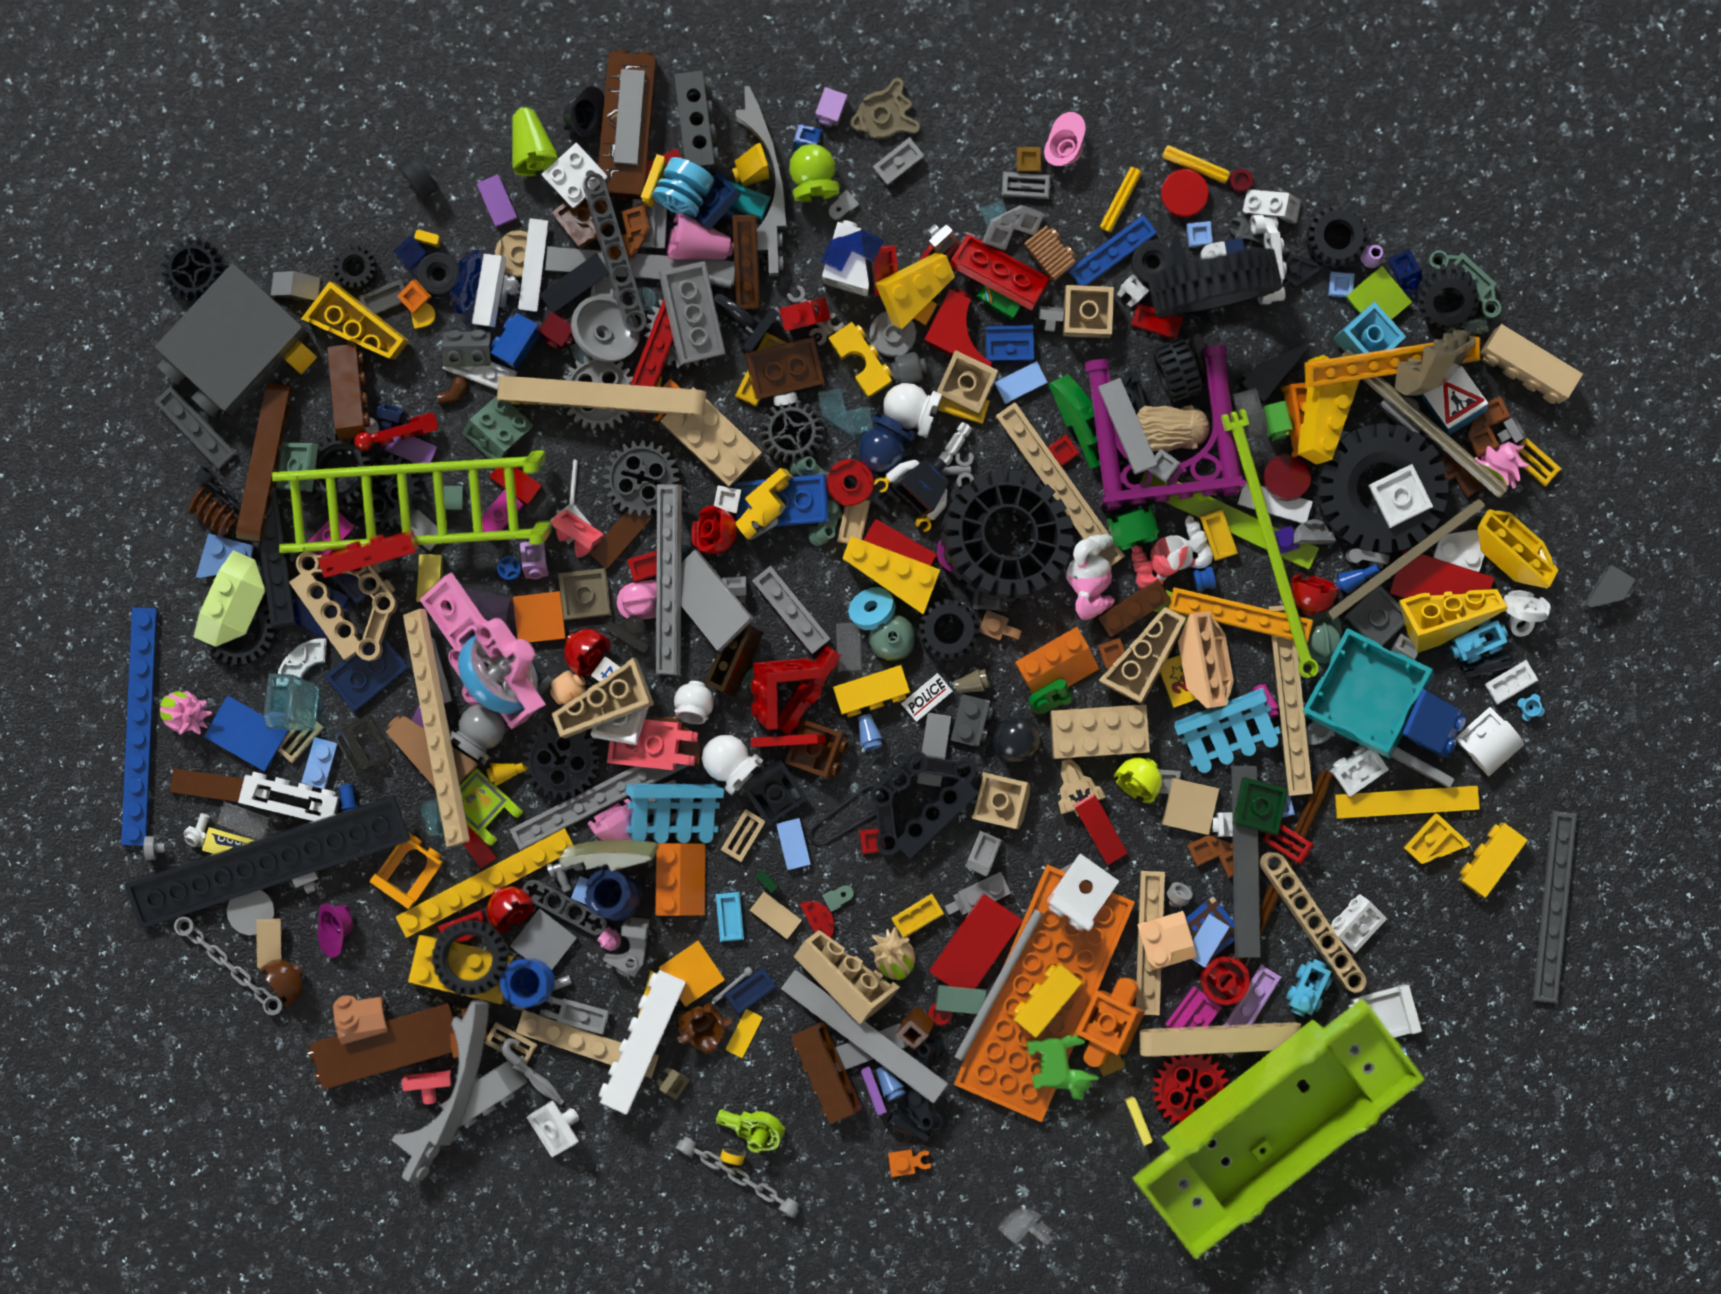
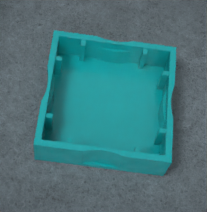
M1347 628L1331 657V662L1325 675L1318 681L1303 709L1305 718L1391 759L1403 736V731L1422 689L1427 691L1434 678L1433 669L1402 654L1388 651L1377 642Z

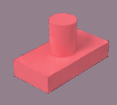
M452 1070L404 1074L402 1079L403 1091L421 1089L423 1104L436 1103V1088L451 1086L453 1079Z

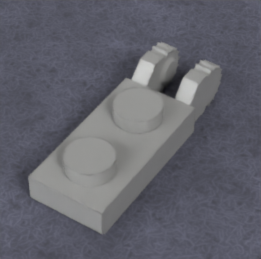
M550 996L546 1002L561 1005L559 1014L547 1009H541L540 1015L556 1019L557 1022L599 1034H604L610 1013L608 1010Z

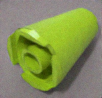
M528 107L518 109L512 116V167L517 175L535 176V171L543 169V172H545L557 161L558 154L536 112Z

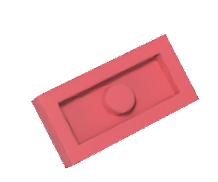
M567 509L554 516L551 523L556 527L559 542L570 538L575 540L574 550L577 558L587 555L595 545L601 542L604 536L602 532Z

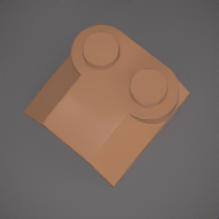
M341 996L335 1001L333 1005L334 1020L341 1045L388 1032L385 1023L383 996L356 1000L353 996Z

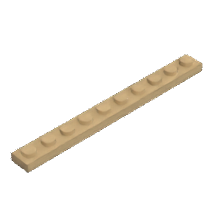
M417 609L403 615L446 847H453L470 840L426 609Z

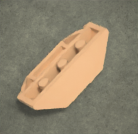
M1210 611L1190 614L1178 640L1186 688L1206 708L1228 705V697L1234 680L1225 633L1213 619Z

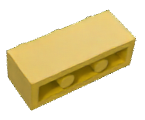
M901 665L833 687L841 714H847L848 718L861 714L860 709L870 707V710L883 707V702L892 699L893 703L907 699L906 694L910 693Z
M1500 823L1499 826L1495 824L1487 834L1490 837L1485 845L1481 843L1473 854L1476 856L1471 864L1466 863L1459 873L1462 875L1459 881L1483 898L1487 897L1527 842L1526 838L1505 823Z
M1060 963L1056 966L1052 964L1044 973L1046 979L1041 985L1037 982L1029 991L1031 997L1026 1003L1021 1001L1013 1010L1016 1014L1013 1017L1014 1020L1034 1037L1041 1033L1082 983L1081 980Z

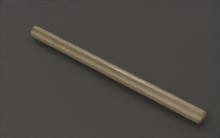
M1346 350L1341 357L1355 354L1350 350ZM1379 376L1362 379L1493 494L1500 498L1507 491L1508 488L1383 378Z

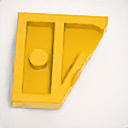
M1435 813L1403 848L1420 864H1424L1466 848L1470 843L1442 817Z

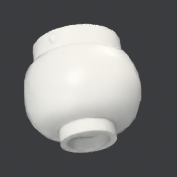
M690 681L676 691L674 697L676 717L689 724H703L708 720L707 716L714 707V696L706 684L699 681Z

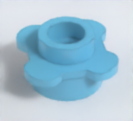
M1532 694L1527 699L1521 698L1517 702L1518 707L1521 708L1523 713L1522 719L1525 721L1531 720L1534 716L1541 717L1545 712L1540 702V696L1537 694Z

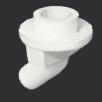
M201 813L196 828L189 826L184 830V839L188 845L192 847H202L206 838L204 831L210 817L209 815Z

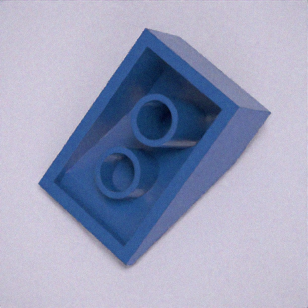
M1422 689L1403 734L1421 748L1447 758L1448 754L1452 753L1456 746L1455 738L1458 731H1461L1465 725L1466 714Z

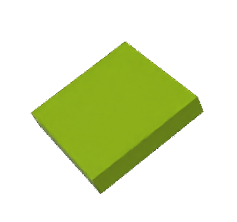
M1380 266L1345 296L1359 314L1373 302H1376L1391 320L1412 303L1383 266Z

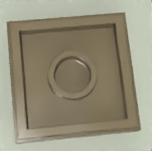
M606 568L558 573L563 621L611 616Z

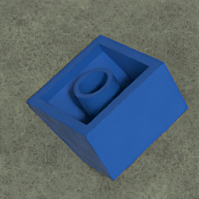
M516 313L514 317L510 316L503 326L505 329L501 337L497 336L494 339L490 348L493 349L491 354L495 358L517 371L538 339L540 327L535 322Z

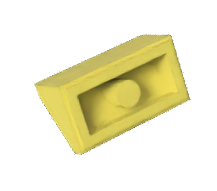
M419 554L416 602H421L419 599L442 579L443 555Z

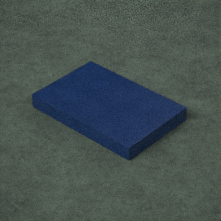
M385 637L382 642L383 653L378 660L369 662L356 654L348 661L343 660L324 676L354 713L410 668ZM368 643L364 647V653L367 656L372 655L375 652V645Z

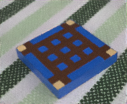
M1214 896L1210 897L1186 917L1192 940L1208 914L1229 926L1210 960L1235 940L1234 921Z

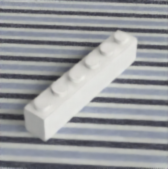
M659 970L658 974H652L648 983L651 990L648 996L643 995L639 1003L640 1015L638 1018L633 1017L628 1030L632 1031L628 1040L624 1039L618 1051L622 1055L618 1062H613L608 1074L612 1077L609 1084L604 1083L598 1095L602 1098L600 1103L628 1114L685 987V981Z

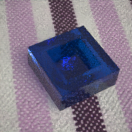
M411 235L393 250L409 269L427 255V252Z

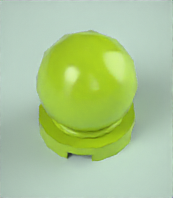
M807 144L801 146L793 153L790 159L789 173L792 181L798 185V187L792 190L796 202H812L811 197L822 195L823 199H827L839 194V183L832 181L835 174V162L827 149L817 144Z

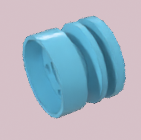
M672 157L663 172L666 179L658 181V187L652 193L653 198L663 207L676 214L681 213L695 218L699 213V208L704 203L701 197L708 195L714 183V178L709 172L695 163L682 158Z

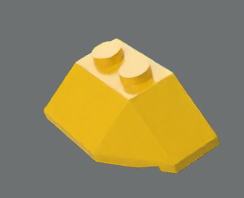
M1490 509L1486 511L1478 526L1481 552L1515 582L1542 588L1550 587L1558 569L1556 565H1553L1551 555L1544 542L1510 512Z

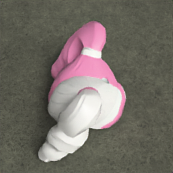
M1107 534L1093 535L1085 540H1081L1075 546L1074 560L1069 563L1066 571V578L1069 584L1078 594L1076 612L1083 620H1090L1096 617L1098 614L1111 608L1115 603V599L1112 596L1100 595L1108 588L1112 580L1109 562L1099 555L1101 550H1106L1107 547H1111L1114 544L1112 536Z

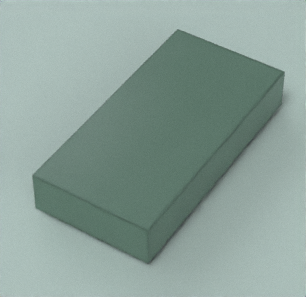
M938 985L935 1009L978 1014L985 1001L986 990Z

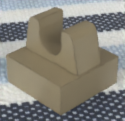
M665 1068L664 1071L668 1074V1077L665 1081L658 1079L657 1084L662 1092L677 1099L690 1079L674 1069Z

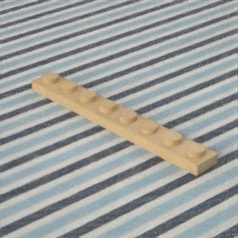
M1014 402L997 414L995 417L1044 486L1048 484L1056 491L1052 495L1056 501L1060 498L1067 507L1064 514L1066 517L1070 516L1072 525L1081 538L1085 540L1090 536L1102 534L1110 536L1017 404ZM1114 544L1111 547H1107L1106 550H1101L1099 553L1100 556L1109 562L1110 566L1125 557L1120 548L1115 547Z
M1283 605L1268 607V610L1285 613ZM1271 635L1288 796L1313 794L1305 716L1303 713L1301 679L1298 673V653L1293 640Z

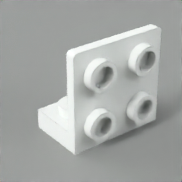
M577 143L542 173L545 180L572 208L577 207L586 198L582 183L587 175L598 173L604 180L607 179V175ZM591 177L587 183L589 189L594 191L600 185V181L595 177Z

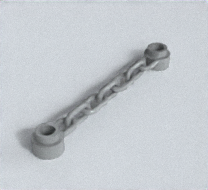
M180 917L175 921V932L181 936H187L195 944H202L213 961L218 965L228 967L231 970V976L240 985L249 986L254 991L255 998L263 1004V1009L267 1014L276 1015L282 1011L283 1001L281 998L271 995L262 987L257 988L251 982V976L239 966L234 967L228 962L226 953L216 945L210 946L204 940V934L195 927L194 921L191 918ZM183 922L189 924V929L186 931L181 927ZM193 931L200 935L196 937L197 940L190 935ZM214 949L223 956L220 958V961L211 954L215 952ZM239 970L248 979L245 978L244 982H242L235 974H238ZM261 991H263L268 996L265 1000L261 999L258 996L262 995ZM271 1001L277 1002V1009L273 1010L270 1008Z
M684 1137L683 1140L678 1142L676 1149L691 1158L694 1153L698 1154L701 1161L715 1170L720 1168L728 1172V1177L742 1186L750 1185L755 1188L756 1194L768 1202L777 1201L780 1203L779 1210L794 1219L799 1212L798 1207L800 1206L797 1202L790 1198H787L786 1201L780 1199L774 1189L765 1184L757 1185L750 1181L747 1173L736 1167H726L717 1155L709 1151H699L695 1148L697 1143L691 1139ZM707 1155L719 1161L715 1162L716 1166L705 1160L708 1159ZM734 1171L746 1177L742 1178L743 1182L732 1176L736 1174ZM763 1188H765L768 1191L772 1192L773 1194H770V1197L772 1199L763 1195L759 1191L762 1192Z

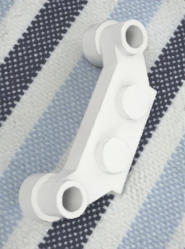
M1253 215L1251 217V231L1253 234H1263L1265 249L1271 248L1275 250L1281 282L1283 283L1284 276L1286 275V264L1282 260L1284 241L1280 238V232L1277 231L1278 219L1276 216L1264 217L1263 215ZM1282 287V289L1273 294L1258 297L1259 304L1264 305L1271 304L1272 301H1284L1285 290Z

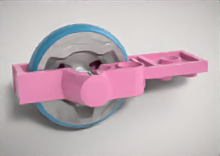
M453 573L444 576L419 599L453 647V650L449 652L448 658L464 684L462 696L467 703L472 706L480 703L487 709L500 713L511 729L526 722L533 713L546 705L537 692L538 679L532 663L535 655L532 646L523 639L516 640L501 619L494 618L490 621L484 619ZM447 601L450 602L452 611L447 607ZM475 631V635L471 637V633Z

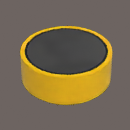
M722 1149L720 1156L722 1161L733 1165H742L745 1154L731 1149Z

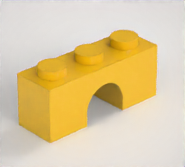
M853 322L830 336L829 342L841 360L853 354L859 355L865 360L866 367L860 374L855 376V380L869 399L892 383L890 377L893 374L886 364H880L877 359L880 355L872 344L868 346L864 338L867 336L860 325L855 327Z

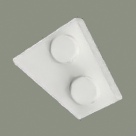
M1478 530L1447 534L1437 542L1433 558L1479 572L1484 554L1480 550Z

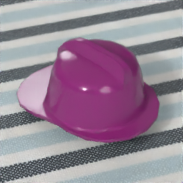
M325 903L319 908L318 941L323 953L328 957L334 958L341 953L343 939L352 931L353 921L348 905L332 907Z

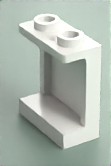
M1407 984L1352 998V1005L1348 1006L1350 1008L1359 1000H1364L1371 1006L1394 1038L1409 1033L1422 1032L1411 990Z

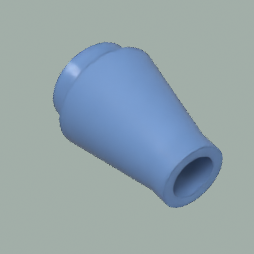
M866 714L858 717L860 745L864 747V750L870 751L883 746V737L873 721L872 715Z
M885 1066L876 1070L883 1096L887 1098L888 1102L905 1094L903 1089L905 1086L893 1072Z

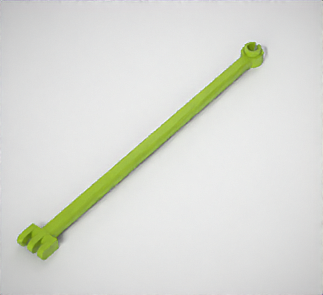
M1245 409L1239 410V420L1236 411L1231 412V423L1227 414L1221 415L1225 432L1232 430L1300 660L1298 673L1304 678L1314 677L1318 673V663L1311 658L1244 431L1243 426L1250 424ZM1305 664L1309 666V672L1307 673L1303 670Z

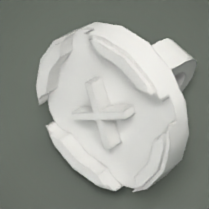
M1511 591L1503 599L1507 606L1505 611L1510 614L1509 628L1514 635L1519 637L1528 635L1533 630L1535 622L1546 620L1551 610L1550 604L1543 597L1537 599L1533 593L1528 591ZM1526 621L1523 627L1516 628L1519 622Z

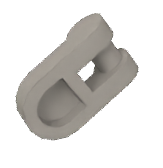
M1351 548L1346 551L1345 558L1353 563H1358L1361 560L1370 561L1369 566L1377 564L1379 568L1383 569L1384 564L1388 565L1390 555Z

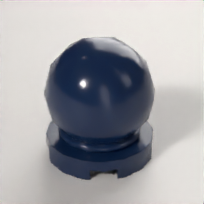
M876 412L871 420L875 427L867 430L861 437L859 457L868 469L881 473L892 470L902 462L905 454L904 443L912 444L917 434L912 430L908 433L901 429L903 424L884 414L881 416Z
M599 870L586 883L585 903L588 909L598 916L612 921L625 920L633 916L640 906L641 893L637 884L629 876L623 875L618 871Z

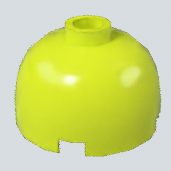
M1131 758L1126 760L1114 774V778L1118 777L1117 785L1125 793L1134 799L1137 796L1144 798L1142 801L1144 803H1152L1162 788V776L1157 768L1158 766L1149 758Z

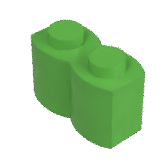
M1282 401L1264 406L1261 409L1267 438H1272L1273 441L1287 438L1290 435V431L1293 430L1287 402Z

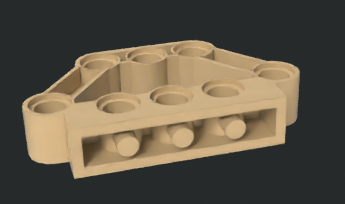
M313 552L301 553L296 560V567L300 575L289 583L325 632L330 642L345 661H348L356 654L369 662L378 660L383 653L382 642L390 617L396 612L398 602L393 595L394 587L388 579L383 581L378 574L382 571L376 563L362 567L357 572L350 570L340 573L352 574L358 577L360 590L373 599V608L363 639L360 641L357 637L358 631L356 626L343 617L344 610L342 606L330 599L329 587L319 582L315 577L316 574H323L318 560L322 555H317ZM308 558L315 560V566L312 570L304 568V562ZM374 578L377 582L376 588L372 591H367L365 588L366 581ZM316 587H322L324 590V594L320 599L313 597L312 592ZM382 598L390 600V607L386 610L379 608V601ZM330 606H335L338 613L334 618L329 619L326 611ZM344 625H349L351 634L346 638H342L340 629ZM368 643H373L375 645V652L367 656L364 653V647Z

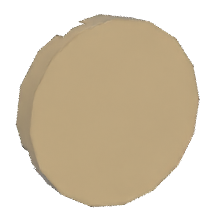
M521 230L511 231L497 243L495 255L507 257L504 273L508 276L513 275L514 278H522L528 232Z

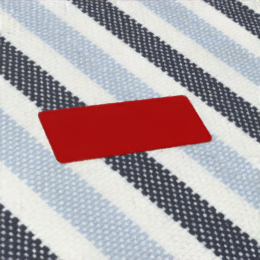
M467 825L470 841L463 844L478 866L483 868L495 860L496 857L485 841Z

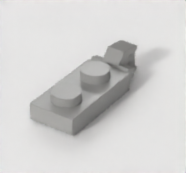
M999 872L958 891L957 894L953 895L955 901L945 905L948 915L960 910L962 915L969 913L982 893L995 901L1011 894L1002 873Z

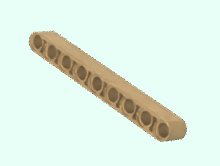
M499 376L497 400L513 403L704 416L706 391Z

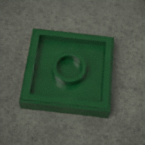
M1243 777L1232 824L1271 835H1279L1288 789Z

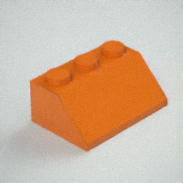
M1078 627L1014 663L1031 694L1058 679H1064L1069 687L1099 670L1093 654Z
M657 843L659 848L656 851V915H705V844Z

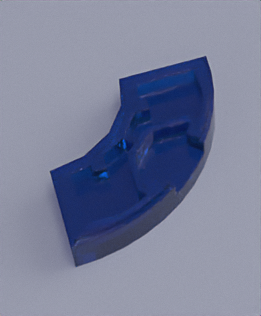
M473 250L459 260V280L455 288L450 292L457 314H464L477 297L483 262L480 250Z

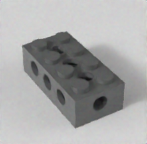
M703 70L674 74L685 160L695 163L709 173H716L715 166H719L720 163L717 147L712 145V143L717 142L715 126L710 124L709 121L714 119L711 100L707 101V97L711 96L709 79L703 76ZM693 98L699 99L697 102H690ZM696 121L703 122L701 125L698 126L693 125V123ZM699 144L706 145L702 149L695 148Z

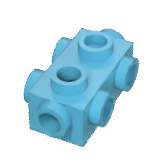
M1488 619L1477 625L1478 629L1471 632L1468 630L1458 635L1455 639L1451 640L1453 643L1450 646L1452 655L1455 659L1459 658L1461 662L1467 660L1468 664L1481 659L1480 654L1489 651V654H1493L1502 650V644L1507 642L1506 637H1508L1505 626L1499 624L1498 620L1491 623V620ZM1486 633L1492 634L1491 641H1486L1484 637Z
M1314 959L1313 963L1307 961L1306 965H1300L1296 973V977L1299 978L1296 987H1290L1286 999L1289 1000L1288 1005L1292 1006L1291 1012L1302 1017L1306 1013L1312 1015L1313 1011L1318 1012L1323 1000L1320 998L1323 989L1327 991L1332 981V977H1330L1331 971L1326 969L1327 964ZM1315 972L1317 979L1312 982L1309 979V975Z

